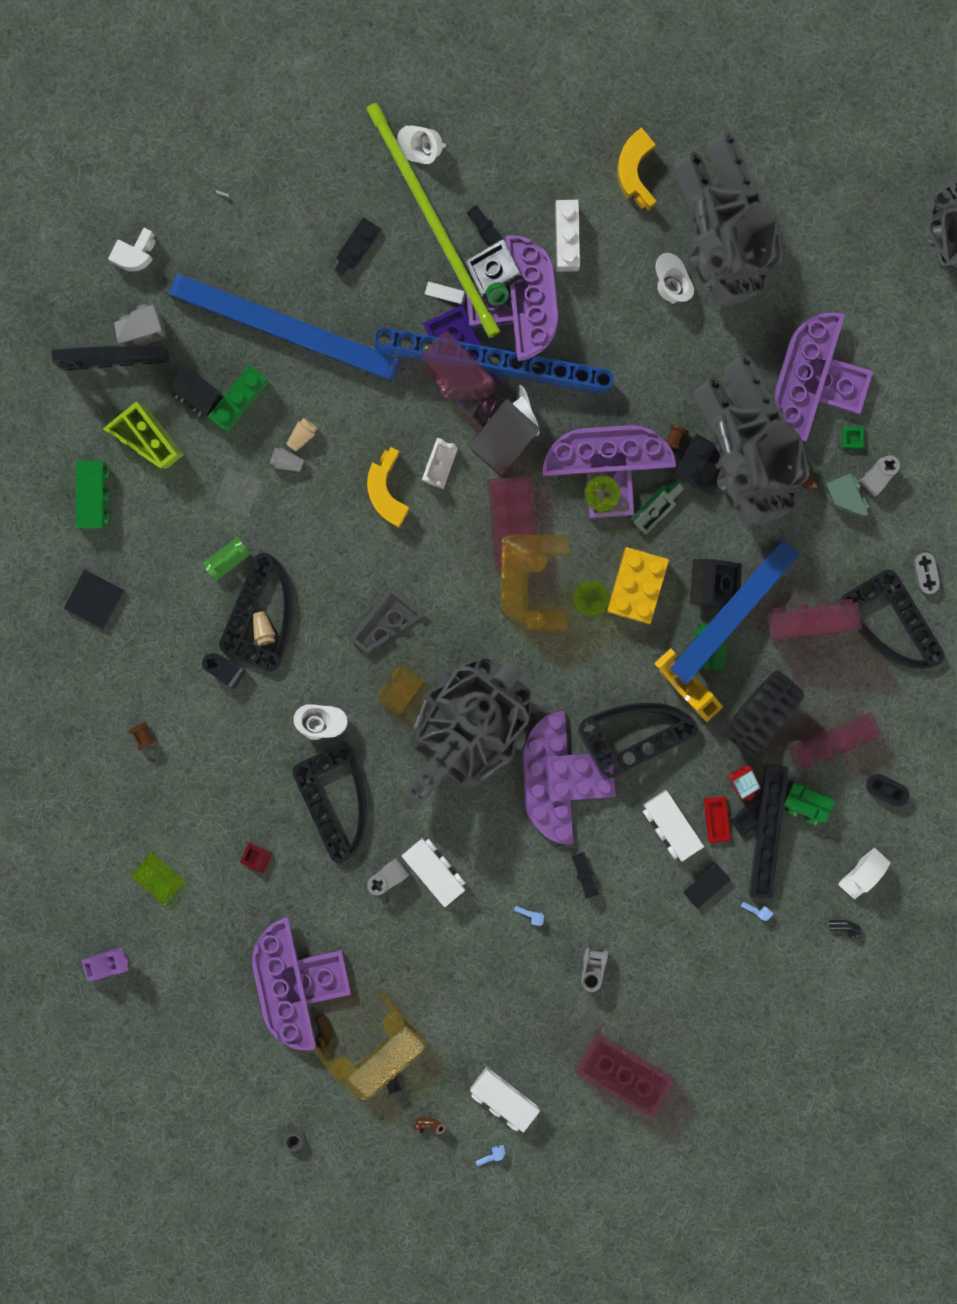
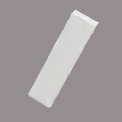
M428 282L425 291L426 295L456 302L461 305L464 304L466 298L465 291Z

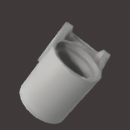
M891 455L882 457L865 473L863 478L859 479L858 483L873 497L877 496L900 468L899 460ZM890 461L892 463L890 465L892 470H885L886 465L884 462Z
M396 857L369 879L367 888L371 894L381 895L391 887L399 884L410 874L398 857ZM374 879L376 881H383L381 891L372 889Z
M589 947L585 948L581 984L586 991L595 992L601 987L608 951L598 952L590 950ZM589 975H594L597 978V983L593 987H588L585 984V979Z

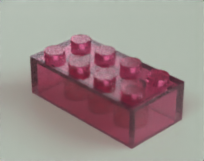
M532 476L488 479L494 570L538 567L539 557Z
M597 1030L574 1067V1072L652 1119L675 1081L674 1076Z

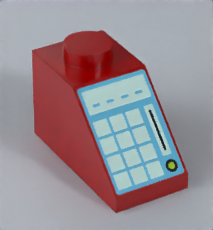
M743 765L726 776L741 800L744 798L746 801L758 795L756 791L761 789L753 770L748 765Z

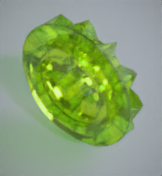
M607 476L593 478L585 488V500L591 508L597 511L611 510L620 499L618 484ZM603 485H605V492L612 495V497H604L600 503L599 495H596L593 491H600Z
M586 581L576 588L573 595L574 605L580 613L587 616H596L606 609L609 595L601 583ZM591 589H593L594 597L601 599V601H593L591 608H589L588 600L581 598V596H588Z

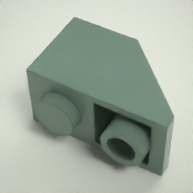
M851 473L823 485L831 506L860 518L868 515V503L864 497L861 498L858 491L860 485L856 477L852 478Z

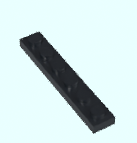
M765 764L749 889L750 897L773 898L789 769L787 766Z

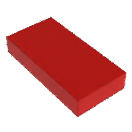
M726 796L703 798L708 843L731 841Z

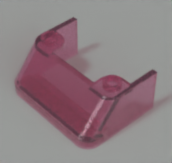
M447 330L420 355L428 364L424 370L441 387L438 391L447 400L449 398L453 400L489 398L495 392L494 381Z

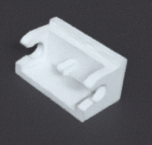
M440 438L436 439L422 482L444 489L458 450L455 444H449Z

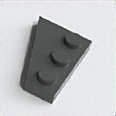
M390 587L349 639L368 653L399 631L425 616V614Z

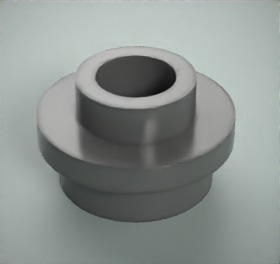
M293 1129L285 1133L283 1146L287 1151L298 1152L304 1147L305 1137L301 1131ZM296 1137L298 1143L295 1145L291 1144L290 1138Z

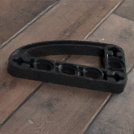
M102 346L56 349L51 351L52 363L62 371L90 369L93 366L108 368L120 364V366H132L134 363H142L144 365L169 362L168 350L159 347Z
M259 553L254 558L219 642V647L225 654L270 672L277 670L282 662L290 636L293 616V597L288 575L282 564L272 555ZM268 557L267 561L270 565L269 567L265 566L262 573H266L265 578L258 573H253L254 569L259 571L261 567L258 560ZM272 569L276 571L280 579L284 601L282 627L275 652L243 639ZM253 577L261 579L262 585L259 589L254 590L250 587L249 582ZM246 597L251 598L253 601V606L249 610H244L241 607V601ZM235 618L243 619V629L237 631L232 627V622ZM228 630L235 634H241L239 639L234 637L233 644H235V648H230L229 651L226 650V645H224V641H229L232 636L227 634ZM251 646L255 648L256 656L249 660L244 656V650ZM261 650L265 652L262 656L270 658L271 655L274 656L275 666L271 665L268 668L266 667L267 662L260 660V664L256 663L260 657Z
M882 571L841 596L839 604L848 620L870 645L887 658L903 666L916 669L932 668L943 662L945 655L943 649L895 571ZM884 575H892V585L896 587L898 584L900 589L893 590L889 594L887 590H890L892 588L888 583H883V580L885 579ZM866 585L873 586L875 593L872 597H866L863 594V588ZM858 590L859 596L864 602L861 603L859 599L853 603V608L850 606L846 607L844 604L847 602L846 597L848 596L851 599L858 596L855 593ZM897 592L905 596V601L902 605L895 604L893 600ZM884 594L923 660L908 658L888 647L872 633L855 611ZM909 611L916 614V621L913 624H908L905 621V614ZM921 630L925 631L928 635L925 643H920L916 639V634ZM933 642L934 646H930L933 652L938 651L937 661L929 660L930 651L928 649L923 651L922 647Z
M635 703L611 708L584 719L578 726V732L600 775L605 779H611L696 736L698 727L689 714L677 707L661 703ZM637 713L663 714L680 721L616 754L612 751L599 723L606 720ZM585 723L589 726L593 725V736L595 737L598 734L600 738H596L590 743L588 739H591L592 736L589 731L585 732L583 730L586 727ZM683 724H685L687 727H692L690 735L686 732L680 735L678 738V734L676 732H679L684 728ZM669 733L673 736L672 745H666L662 742L663 734ZM599 742L604 745L605 752L603 754H596L594 752L593 745ZM645 743L653 745V754L647 755L643 752L642 747ZM627 752L633 754L635 758L634 763L631 765L623 761V755ZM618 757L620 765L612 770L613 774L609 771L605 772L606 763L613 765L617 762L615 758Z
M343 743L299 762L294 766L292 772L329 856L336 863H343L356 853L364 838L367 824V798L361 770L353 749L348 744ZM340 747H343L344 750L348 749L347 759L344 760L343 757L337 758L335 760L338 764L333 765V759L328 753L333 751V755H336L340 752ZM321 756L329 759V766L326 769H320L317 766V760ZM347 762L353 776L358 800L357 830L349 847L317 779V776ZM299 766L309 769L306 776L308 780L313 777L314 782L307 783L302 787L301 782H305L303 776L297 775ZM315 786L318 789V796L313 799L309 798L306 795L307 787ZM318 806H324L328 811L327 816L323 819L315 815V810ZM328 826H333L337 830V835L333 839H328L324 834V830ZM341 838L342 842L337 844L340 849L346 850L343 854L344 858L335 857L336 848L334 845L330 848L328 843L335 842Z

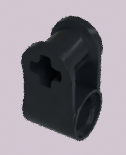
M209 653L202 660V666L206 672L218 678L219 681L232 689L236 688L246 672L244 668L237 666L234 662L216 653ZM215 657L217 659L216 663L218 664V667H212L210 669V663L207 661L208 659H214Z

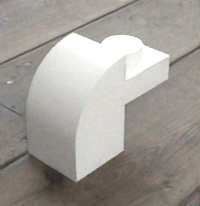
M143 228L134 247L118 239L108 260L127 271L144 269L153 260L146 252H150L153 249L156 241L153 239L155 235L152 231Z
M873 848L859 860L855 869L847 874L838 885L855 900L863 892L867 893L882 878L891 862L876 848Z

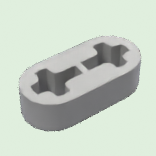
M930 553L918 554L914 559V569L919 590L924 594H933L940 586L935 559ZM922 556L930 561V564L927 565V572H925L924 566L919 565ZM926 575H928L931 582L934 581L931 591H929L928 587L923 586V583L927 582Z

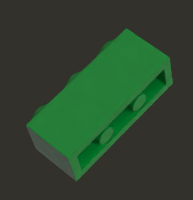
M249 365L208 418L225 432L229 433L269 383L268 379Z
M76 461V528L106 529V524L110 523V512L106 511V502L110 501V490L106 489V480L110 479V468L106 466L104 461Z

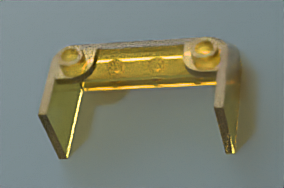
M569 535L506 536L501 542V613L530 631L567 632L566 610L528 609V572L543 570L547 564V556H570Z
M380 991L378 995L391 1011L384 1017L382 1027L389 1037L356 1066L348 1058L340 1057L334 1060L325 1049L318 1047L313 1049L334 1078L356 1098L361 1100H368L421 1055L426 1048L424 1036L391 995Z

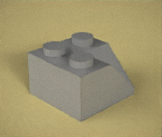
M140 305L131 314L124 315L119 318L120 321L114 322L117 341L120 346H143L168 338L160 312L154 305Z

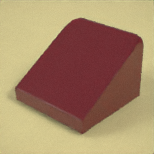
M249 842L240 863L255 871L264 873L273 853Z

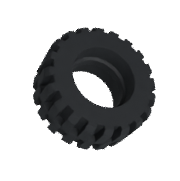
M775 670L728 722L723 730L724 736L746 755H755L796 710L805 697L804 691L781 671Z

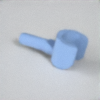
M745 902L741 905V907L753 912L763 921L769 920L773 915L765 906L759 911Z
M515 906L514 911L532 917V925H543L544 915L542 913L528 911Z
M500 1145L499 1148L497 1146L492 1147L493 1154L477 1160V1166L492 1160H502L505 1156L504 1145Z

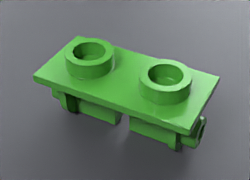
M237 536L202 564L217 581L251 555V553Z

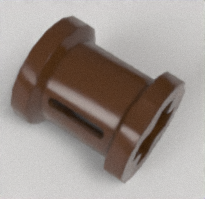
M671 424V431L665 442L668 443L672 450L681 452L682 442L689 431L678 425Z
M147 722L128 731L129 734H133L139 751L156 743L147 729Z

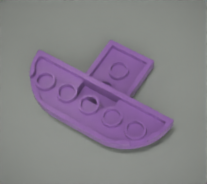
M505 235L506 244L523 278L507 286L509 297L504 304L494 306L488 302L487 298H482L489 313L493 316L497 326L514 324L517 360L521 361L543 351L550 344L556 333L558 310L554 272L551 260L543 248L541 249L528 238ZM474 284L475 287H476V289H477V291H478V293H479V295L481 296V294H480V292H479V290H478L476 284ZM467 296L470 329L482 328L480 318Z
M824 313L807 320L796 330L787 348L774 392V404L780 408L787 423L800 434L801 440L804 443L807 442L818 402L858 415L861 413L873 371L832 359L845 314Z
M626 425L582 428L564 434L552 445L544 460L543 476L586 474L589 519L633 516L631 471L676 468V461L668 443L653 430L646 427Z
M558 711L544 716L528 732L522 751L525 805L528 817L533 826L546 838L558 843L573 844L570 800L616 797L615 779H605L602 777L590 754H567L565 711ZM606 763L604 771H609L613 774L614 764L609 765Z
M285 917L271 924L261 934L253 951L252 966L262 1014L266 1026L276 1039L294 1049L315 1050L317 1046L307 1004L351 995L343 952L338 950L297 959L289 918Z

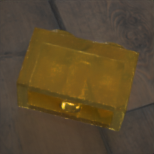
M404 664L402 667L397 666L390 675L393 678L389 685L384 683L377 693L380 696L378 701L398 716L401 715L425 682V679Z

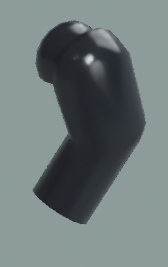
M829 920L830 931H849V938L860 937L861 927L858 924L849 920Z

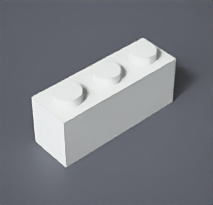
M556 200L557 272L579 271L578 200Z
M666 790L643 804L646 808L643 811L649 822L654 820L658 826L655 829L656 833L662 841L664 839L668 841L670 847L667 849L674 859L679 858L680 861H684L704 847Z
M421 838L402 854V857L445 908L465 891L463 885L466 882L458 873L454 875L449 870L451 864L444 856L438 857L434 852L437 848L430 839L425 841Z
M488 1067L483 1070L470 1087L473 1099L480 1104L485 1102L490 1106L489 1111L498 1118L503 1116L508 1120L507 1125L515 1131L520 1129L524 1133L540 1112V1108Z

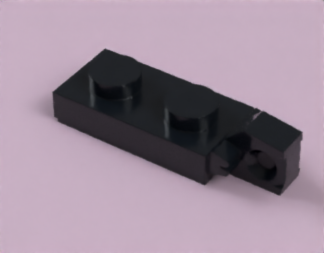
M363 217L339 251L337 256L339 263L334 269L335 272L342 276L348 267L353 270L358 266L382 229Z

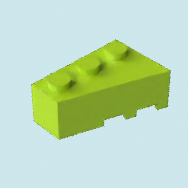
M136 401L103 428V430L118 438L122 443L137 451L138 454L159 468H169L184 455L144 402Z

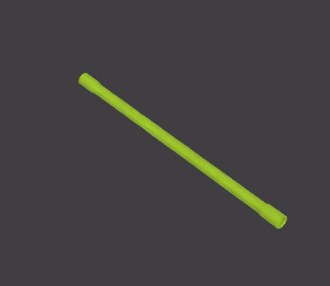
M373 103L369 105L366 109L369 116L383 137L480 318L486 334L489 338L498 335L501 332L486 308L393 135L379 104Z

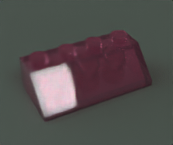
M852 599L839 600V605L830 606V602L817 603L815 608H808V604L794 606L795 610L786 611L785 607L772 608V613H768L771 640L862 629L858 602L853 603Z

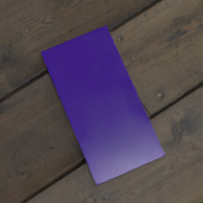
M463 305L423 323L428 336L482 346L475 329H470L469 316ZM446 349L444 351L445 354L449 357H453L456 355L455 351L452 349ZM473 353L466 355L470 361L478 359ZM443 365L461 404L501 385L496 374Z

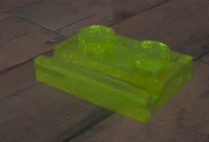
M153 851L130 876L163 905L171 899L186 881Z

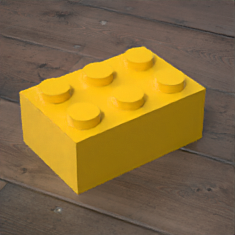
M626 547L606 612L648 625L651 624L669 559Z

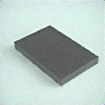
M507 399L469 447L498 473L503 475L538 433L540 428Z

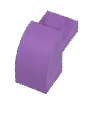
M122 948L81 960L87 981H95L113 974L129 971L127 966L128 958L123 953Z

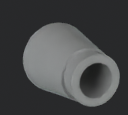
M281 447L280 449L274 448L269 464L277 469L300 472L304 459Z

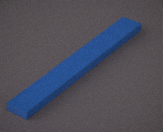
M782 540L673 664L670 671L684 683L688 684L799 557L800 553Z

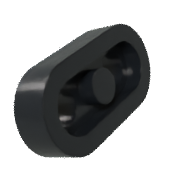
M873 774L866 781V789L871 795L893 806H903L909 800L908 789L884 775ZM875 781H879L881 783V787L879 789H875L873 787V783ZM895 791L900 792L901 796L899 799L893 797Z

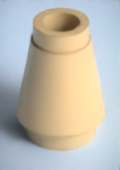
M303 418L297 422L286 444L297 452L299 448L316 435L317 427L306 418Z
M258 612L253 614L254 641H257L258 646L274 643L276 634L266 613Z

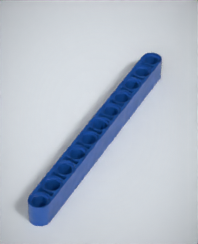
M176 274L168 294L174 299L175 297L182 299V302L201 306L203 310L213 314L217 312L224 315L223 317L234 322L240 321L252 329H261L270 336L284 338L286 342L296 346L300 344L309 351L317 354L319 352L323 353L326 357L335 361H344L353 368L359 370L362 368L367 370V373L379 378L383 376L390 382H393L401 362L399 359L388 354L378 352L375 349L180 274Z
M391 328L379 329L374 338L375 349L384 354L586 392L604 394L611 388L614 382L612 372L607 369L539 356L518 361L517 352ZM380 337H387L390 343L381 344L378 339ZM402 341H409L412 347L406 349L400 343ZM424 345H430L433 347L434 351L431 353H427L423 350L422 347ZM446 349H452L455 351L456 355L453 357H449L445 354L444 351ZM473 353L478 359L470 361L466 355ZM495 357L499 360V364L492 365L488 359ZM516 361L520 363L521 368H512L510 362ZM532 366H540L543 372L535 373ZM554 370H562L564 377H557L554 374ZM576 374H583L586 377V381H579L576 378ZM597 378H605L608 385H600Z

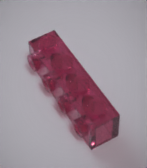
M867 712L786 748L795 768L802 767L804 771L814 767V762L823 759L824 762L836 757L835 753L843 750L845 753L855 749L856 743L863 741L866 744L877 739L875 735L881 732L873 713Z

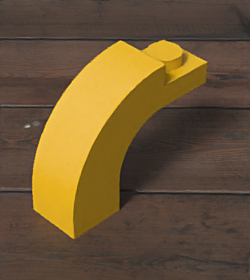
M641 127L627 140L621 151L617 176L619 186L626 199L628 200L631 196L635 195L634 200L637 205L642 209L645 207L649 211L655 206L656 200L641 183L637 167L640 161L654 150L656 144Z
M391 447L389 452L385 450L379 460L382 463L381 466L372 463L368 473L367 487L370 500L378 514L390 524L400 528L410 508L395 500L387 490L388 474L400 454L398 450Z
M670 648L654 664L689 706L708 722L723 706L695 676L686 684L670 671V668L679 659L678 655Z

